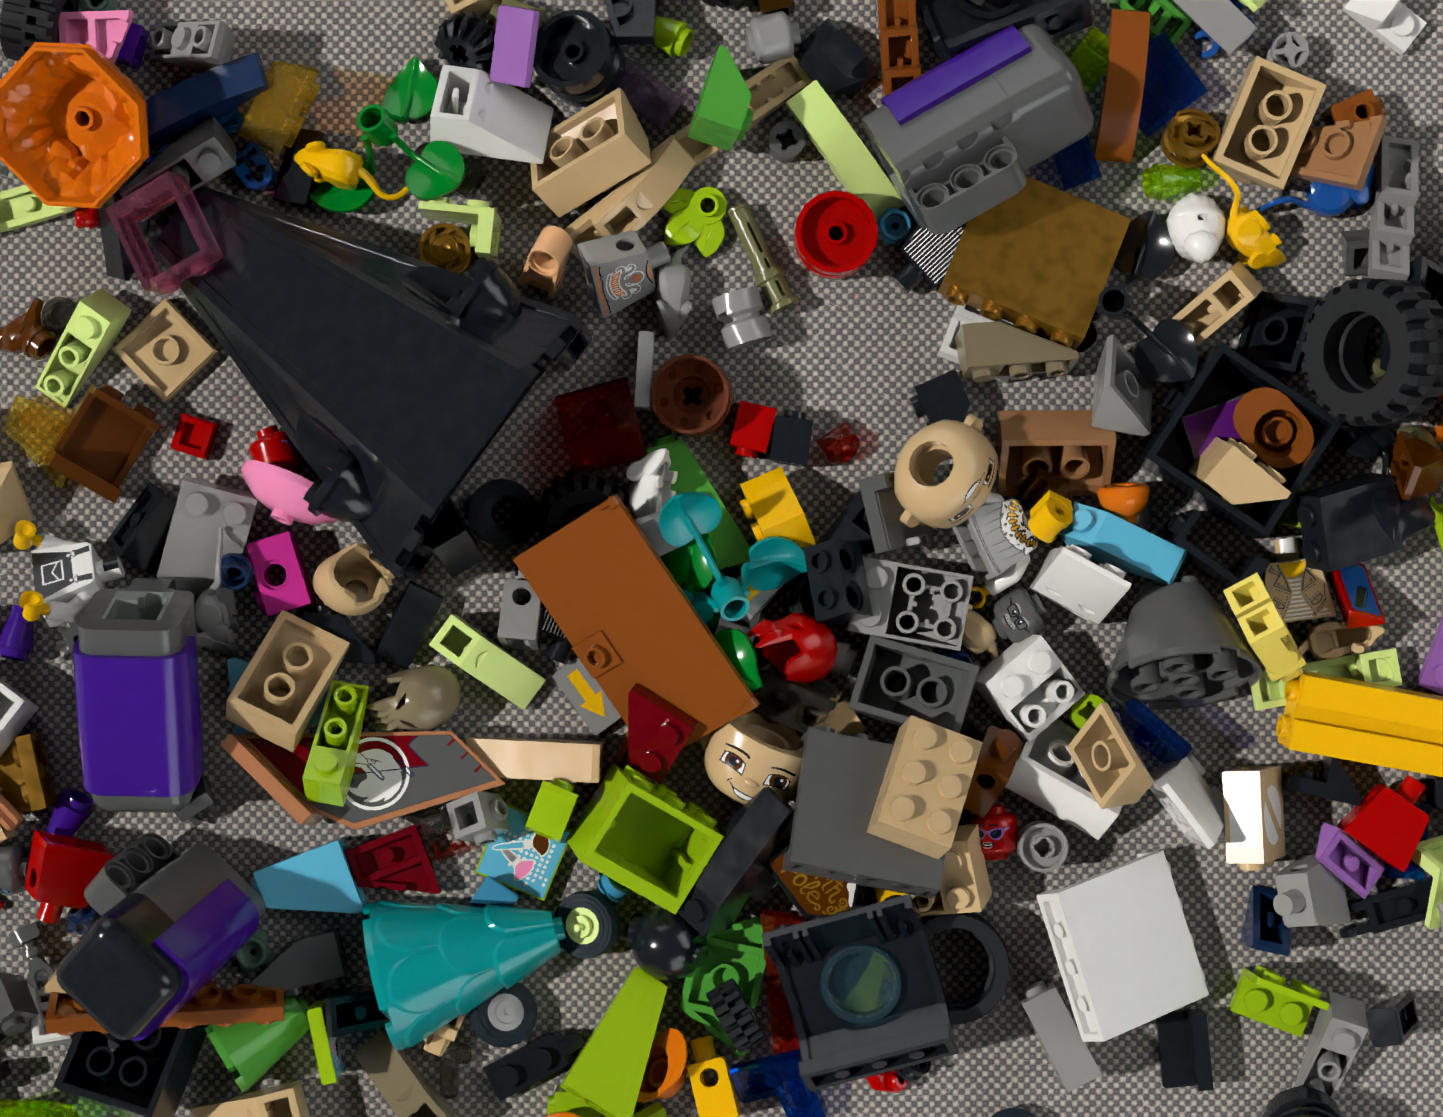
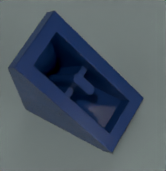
M1253 885L1250 891L1240 942L1252 949L1288 956L1290 953V928L1284 925L1283 917L1273 907V900L1278 895V892L1274 889Z

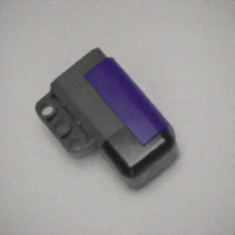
M150 832L146 833L109 860L85 888L84 897L86 901L101 917L91 925L62 959L56 970L57 982L111 1036L125 1041L143 1040L209 983L253 936L259 926V920L265 913L263 898L209 846L197 843L180 854L160 835Z

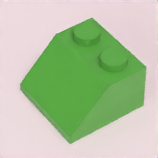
M719 45L710 64L687 137L730 151L735 141L742 142L745 132L750 127L755 110L748 108L752 94L727 47Z

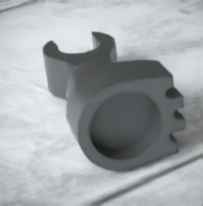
M42 921L33 922L9 934L14 949L22 947L24 950L21 955L24 961L28 960V980L30 985L36 990H41L37 981V974L41 970L47 971L49 978L55 972L54 967L49 965L42 956L45 953L43 945L38 946L37 940L42 939L46 932Z

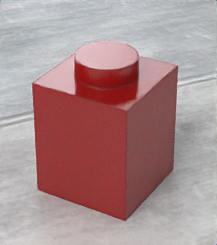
M740 400L729 444L730 447L736 448L735 455L757 460L758 453L766 455L777 409Z

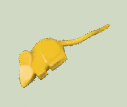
M323 141L308 143L304 149L297 152L294 156V161L309 177H313L317 183L329 182L337 188L351 190L357 189L359 180L363 179L377 196L393 201L404 197L409 192L407 186L396 194L383 192L375 178L363 168L364 160L360 155L348 150L326 148Z
M1202 154L1201 157L1233 190L1234 200L1230 216L1226 221L1224 236L1229 245L1238 251V260L1255 270L1284 263L1287 259L1280 249L1276 248L1277 245L1282 243L1280 238L1276 234L1268 232L1271 227L1257 210L1250 211L1245 205L1239 208L1241 191L1235 181L1205 154Z

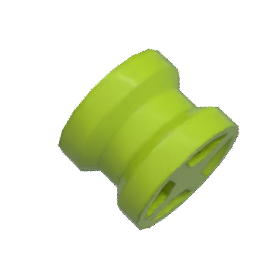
M1085 693L1083 697L1067 710L1068 719L1071 724L1081 729L1100 703H1104V700L1097 695Z

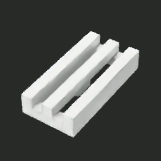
M639 331L635 409L650 410L651 407L650 389L653 372L654 332Z

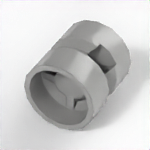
M757 286L731 291L711 300L717 321L724 322L725 325L721 329V334L726 351L745 348L772 338L767 316L760 315L759 313L763 308V303Z
M1041 819L1029 820L1018 828V841L1015 853L1018 859L1030 869L1041 873L1051 872L1059 868L1066 860L1068 843L1063 832L1050 822Z

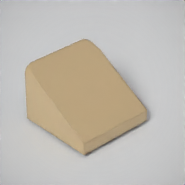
M846 698L814 717L818 726L831 727L835 729L837 734L850 736L853 733H863L866 731L855 711L848 707L849 702Z

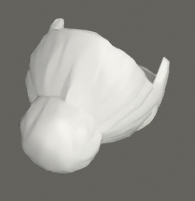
M1190 193L1182 197L1170 209L1166 220V228L1174 245L1175 252L1182 258L1198 263L1207 262L1215 255L1222 244L1225 235L1226 219L1223 211L1216 205L1213 198L1203 193Z

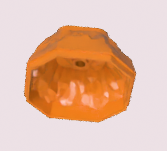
M35 42L0 80V160L45 205L100 208L149 157L147 103L143 98V93L138 86L133 84L129 77L122 74L112 61L92 45Z

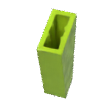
M634 967L559 1087L605 1117H633L668 986L663 984L661 980L648 975L639 967Z

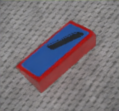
M1358 563L1333 572H1327L1347 629L1385 624V618L1364 564Z

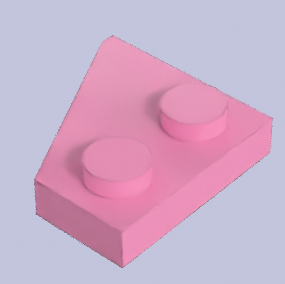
M134 11L61 12L58 21L60 43L90 44L115 64L134 18Z

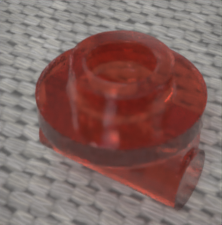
M845 421L815 441L822 453H825L827 459L832 463L850 461L860 447V439L848 421Z

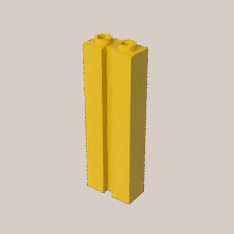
M1303 670L1302 675L1286 683L1284 698L1287 701L1284 714L1280 715L1277 720L1276 735L1278 737L1277 742L1289 750L1443 777V696Z

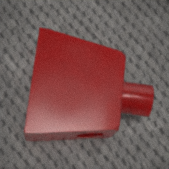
M1406 775L1395 792L1387 786L1377 784L1363 797L1360 806H1355L1336 827L1340 828L1350 838L1393 868L1405 872L1429 822L1430 816L1415 806L1427 787L1409 775Z
M35 830L28 862L25 889L34 900L41 902L36 915L37 919L49 924H58L64 906L83 909L88 906L89 903L84 897L85 888L104 865L113 858L112 853L101 842Z

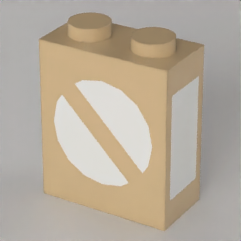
M1243 766L1223 771L1227 864H1239L1240 870L1245 871L1262 870L1263 866H1273L1274 860L1286 856L1281 766Z

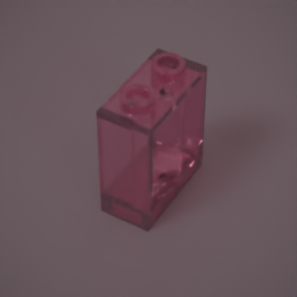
M168 171L106 208L144 290L161 293L162 295L173 293L182 287V281L191 276H200L209 272L214 267L213 263L224 257L185 176ZM176 200L200 251L161 273L137 222Z

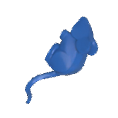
M1372 164L1362 191L1314 182L1305 189L1307 201L1293 196H1284L1272 200L1255 210L1260 213L1278 204L1293 203L1311 210L1320 217L1330 218L1343 213L1348 208L1358 209L1370 199V188L1374 180V165Z

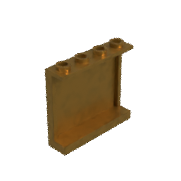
M1026 176V185L1019 193L966 223L938 293L945 295V299L955 305L965 306L967 304L979 309L980 313L989 319H1004L1015 324L1014 326L1031 334L1038 333L1050 338L1052 342L1077 349L1086 336L1098 305L1099 295L1104 290L1131 219Z

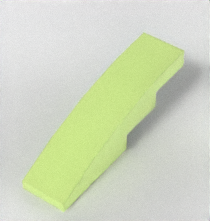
M814 80L786 102L788 109L808 133V138L831 166V171L848 192L866 202L875 215L876 223L878 218L883 216V212L886 209L897 207L900 210L905 206L886 174L817 80Z

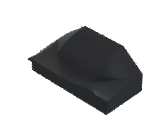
M829 18L800 44V47L803 49V55L799 66L813 81L817 80L828 95L834 93L845 94L852 100L879 73L867 54L840 26Z

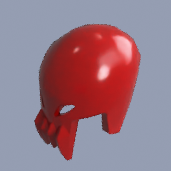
M793 612L776 621L764 619L747 633L749 638L755 635L759 636L761 640L755 645L756 648H760V653L768 658L779 674L787 681L810 683L823 679L831 672L836 662L838 647L834 634L825 623L816 622L815 616Z

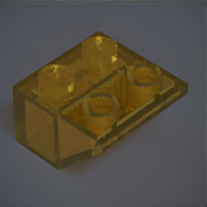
M273 60L266 74L269 88L255 97L238 135L277 155H280L284 145L291 148L306 119L300 116L299 113L307 116L321 87L320 84L315 82L320 70L310 66Z

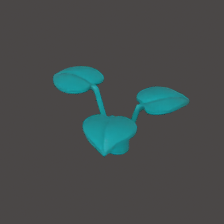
M683 492L673 496L664 504L659 514L658 525L664 540L675 547L684 546L695 539L716 579L711 589L712 598L704 592H699L694 596L691 591L682 589L705 624L710 621L714 612H720L722 618L727 621H737L743 618L750 609V603L747 599L750 595L748 585L755 590H771L807 572L804 550L788 538L773 536L758 541L749 549L748 557L750 562H746L741 566V585L734 578L722 576L701 536L717 527L722 516L721 507L718 501L707 493Z

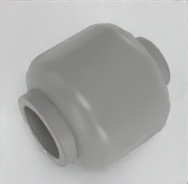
M784 11L756 15L750 20V26L744 28L748 54L750 57L755 56L761 64L791 58L794 55V45L801 43L797 21L790 22L788 15Z

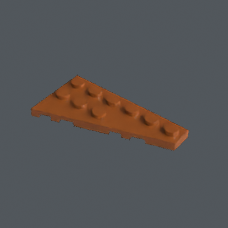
M210 981L160 1027L176 1026L180 1029H190L197 1025L216 1024L220 1027H229L236 1023L255 1022L260 1025H267L275 1021H284V988L238 984L231 989H221L216 986V981ZM50 993L45 1017L46 1034L58 1033L67 1036L83 1031L108 1033L68 994Z

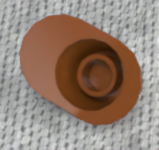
M1261 387L1247 392L1237 402L1233 413L1234 428L1259 459L1271 467L1284 469L1292 468L1307 458L1314 443L1313 428L1307 418L1285 394L1278 389Z

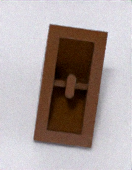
M1400 430L1390 455L1389 468L1394 476L1402 499L1410 501L1439 489L1443 479V452L1416 436Z

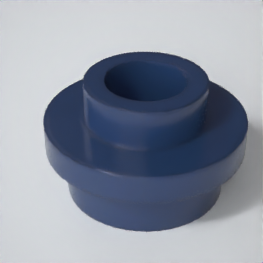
M228 553L222 556L221 584L224 587L233 590L241 589L252 580L254 565L249 558L239 553Z

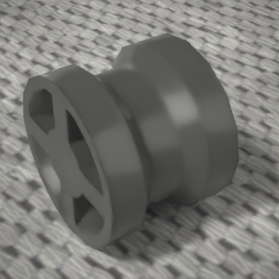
M782 121L772 127L768 137V149L775 160L782 163H790L797 160L803 153L805 134L798 124L792 121Z

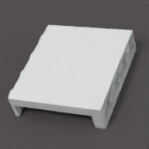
M1164 850L1141 852L1137 854V859L1063 889L1047 890L1036 895L1082 1042H1105L1209 995L1205 983V974L1197 958L1194 940L1189 932L1182 910V902L1177 895L1171 876V867L1166 860Z

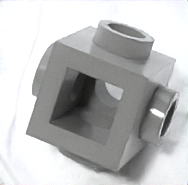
M475 791L446 804L455 840L475 842L476 846H484L497 841V835L510 830L507 819L508 808L501 794Z

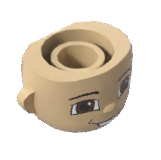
M969 414L964 422L948 419L940 420L922 428L903 445L894 471V493L901 506L905 509L900 517L902 523L910 528L923 523L933 528L948 529L964 522L986 501L995 481L998 459L992 443L981 433L983 421L980 418ZM947 459H953V469L950 476L943 483L934 486L933 473L936 467Z
M751 710L699 739L700 745L705 750L704 762L710 780L718 790L733 800L745 805L759 791L768 786L787 803L796 797L804 744H800V739L804 735L800 731Z

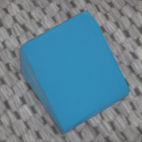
M487 876L468 905L485 907L487 904L513 907L519 897L493 877Z

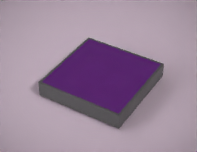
M1247 392L1181 416L1179 421L1193 463L1215 437L1224 441H1228L1231 437L1250 449L1237 433L1233 421L1235 406ZM1258 456L1255 458L1254 462L1256 464L1258 461H1260L1267 466V464L1263 462L1261 459H1259Z

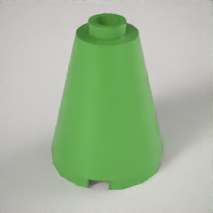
M294 996L284 998V1021H275L267 1025L249 1022L236 1023L229 1027H220L216 1024L204 1027L227 1069L233 1074L234 1080L242 1092L250 1089L310 1030L307 1011L310 1007L304 997L298 1001Z

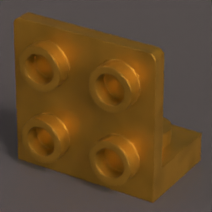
M42 732L15 737L14 741L0 757V786L4 789L2 795L20 814L55 806L57 801Z

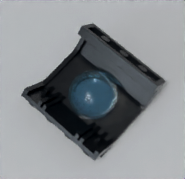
M910 894L904 896L893 895L887 897L882 902L867 906L855 905L841 913L829 916L818 915L807 922L796 925H781L773 931L762 933L764 948L778 970L796 1028L802 1061L798 1062L800 1076L810 1092L958 1054L948 1002L916 898L912 899Z

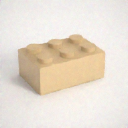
M911 715L898 730L867 833L940 859L952 847L983 742Z

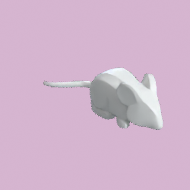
M667 448L655 450L641 461H637L627 468L626 476L630 481H633L629 493V505L632 512L639 518L661 511L664 504L676 495V492L671 490L670 487L671 484L676 482L678 472L669 470L671 460Z

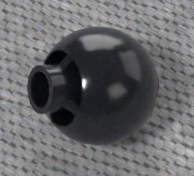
M661 906L648 910L644 915L634 914L626 925L624 937L627 942L631 943L635 961L645 973L656 979L672 981L684 978L697 967H701L708 956L706 936L703 937L678 913L675 915Z

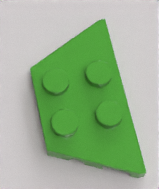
M773 913L734 922L730 929L707 935L706 946H708V956L701 967H697L691 974L685 977L679 1008L692 1019H696L708 1032L716 1038L718 1037L733 1049L734 1053L742 1058L746 1057L747 1050L739 1053L734 1047L732 1041L722 1028L719 1019L713 1012L714 1010L708 1002L706 993L733 978L747 998L754 1012L756 1011L768 953L763 945L762 933L773 931L776 914Z

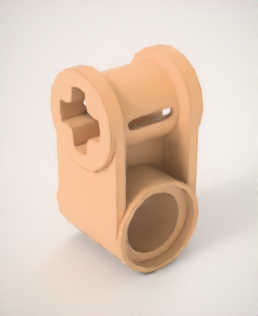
M556 226L543 228L527 256L519 285L526 286L529 284L548 292V297L552 299L556 297L565 277L566 264L572 246V239L565 230Z

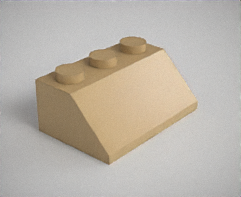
M1256 56L1247 66L1221 128L1219 143L1209 159L1235 181L1282 191L1327 85ZM1206 164L1205 168L1214 171L1208 164Z
M620 87L550 129L543 164L530 163L532 190L559 218L571 210L580 208L586 201L598 194L609 191L615 184L632 174L639 173L651 163L648 137L624 91Z

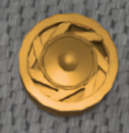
M1196 108L1180 110L1171 118L1168 127L1162 135V151L1167 159L1177 166L1190 169L1203 166L1206 162L1201 155L1205 154L1210 158L1213 150L1219 143L1221 135L1219 125L1213 117L1204 111Z
M439 223L432 225L424 231L419 240L418 252L421 261L459 275L464 273L472 262L473 249L470 247L469 238L461 228L454 224Z

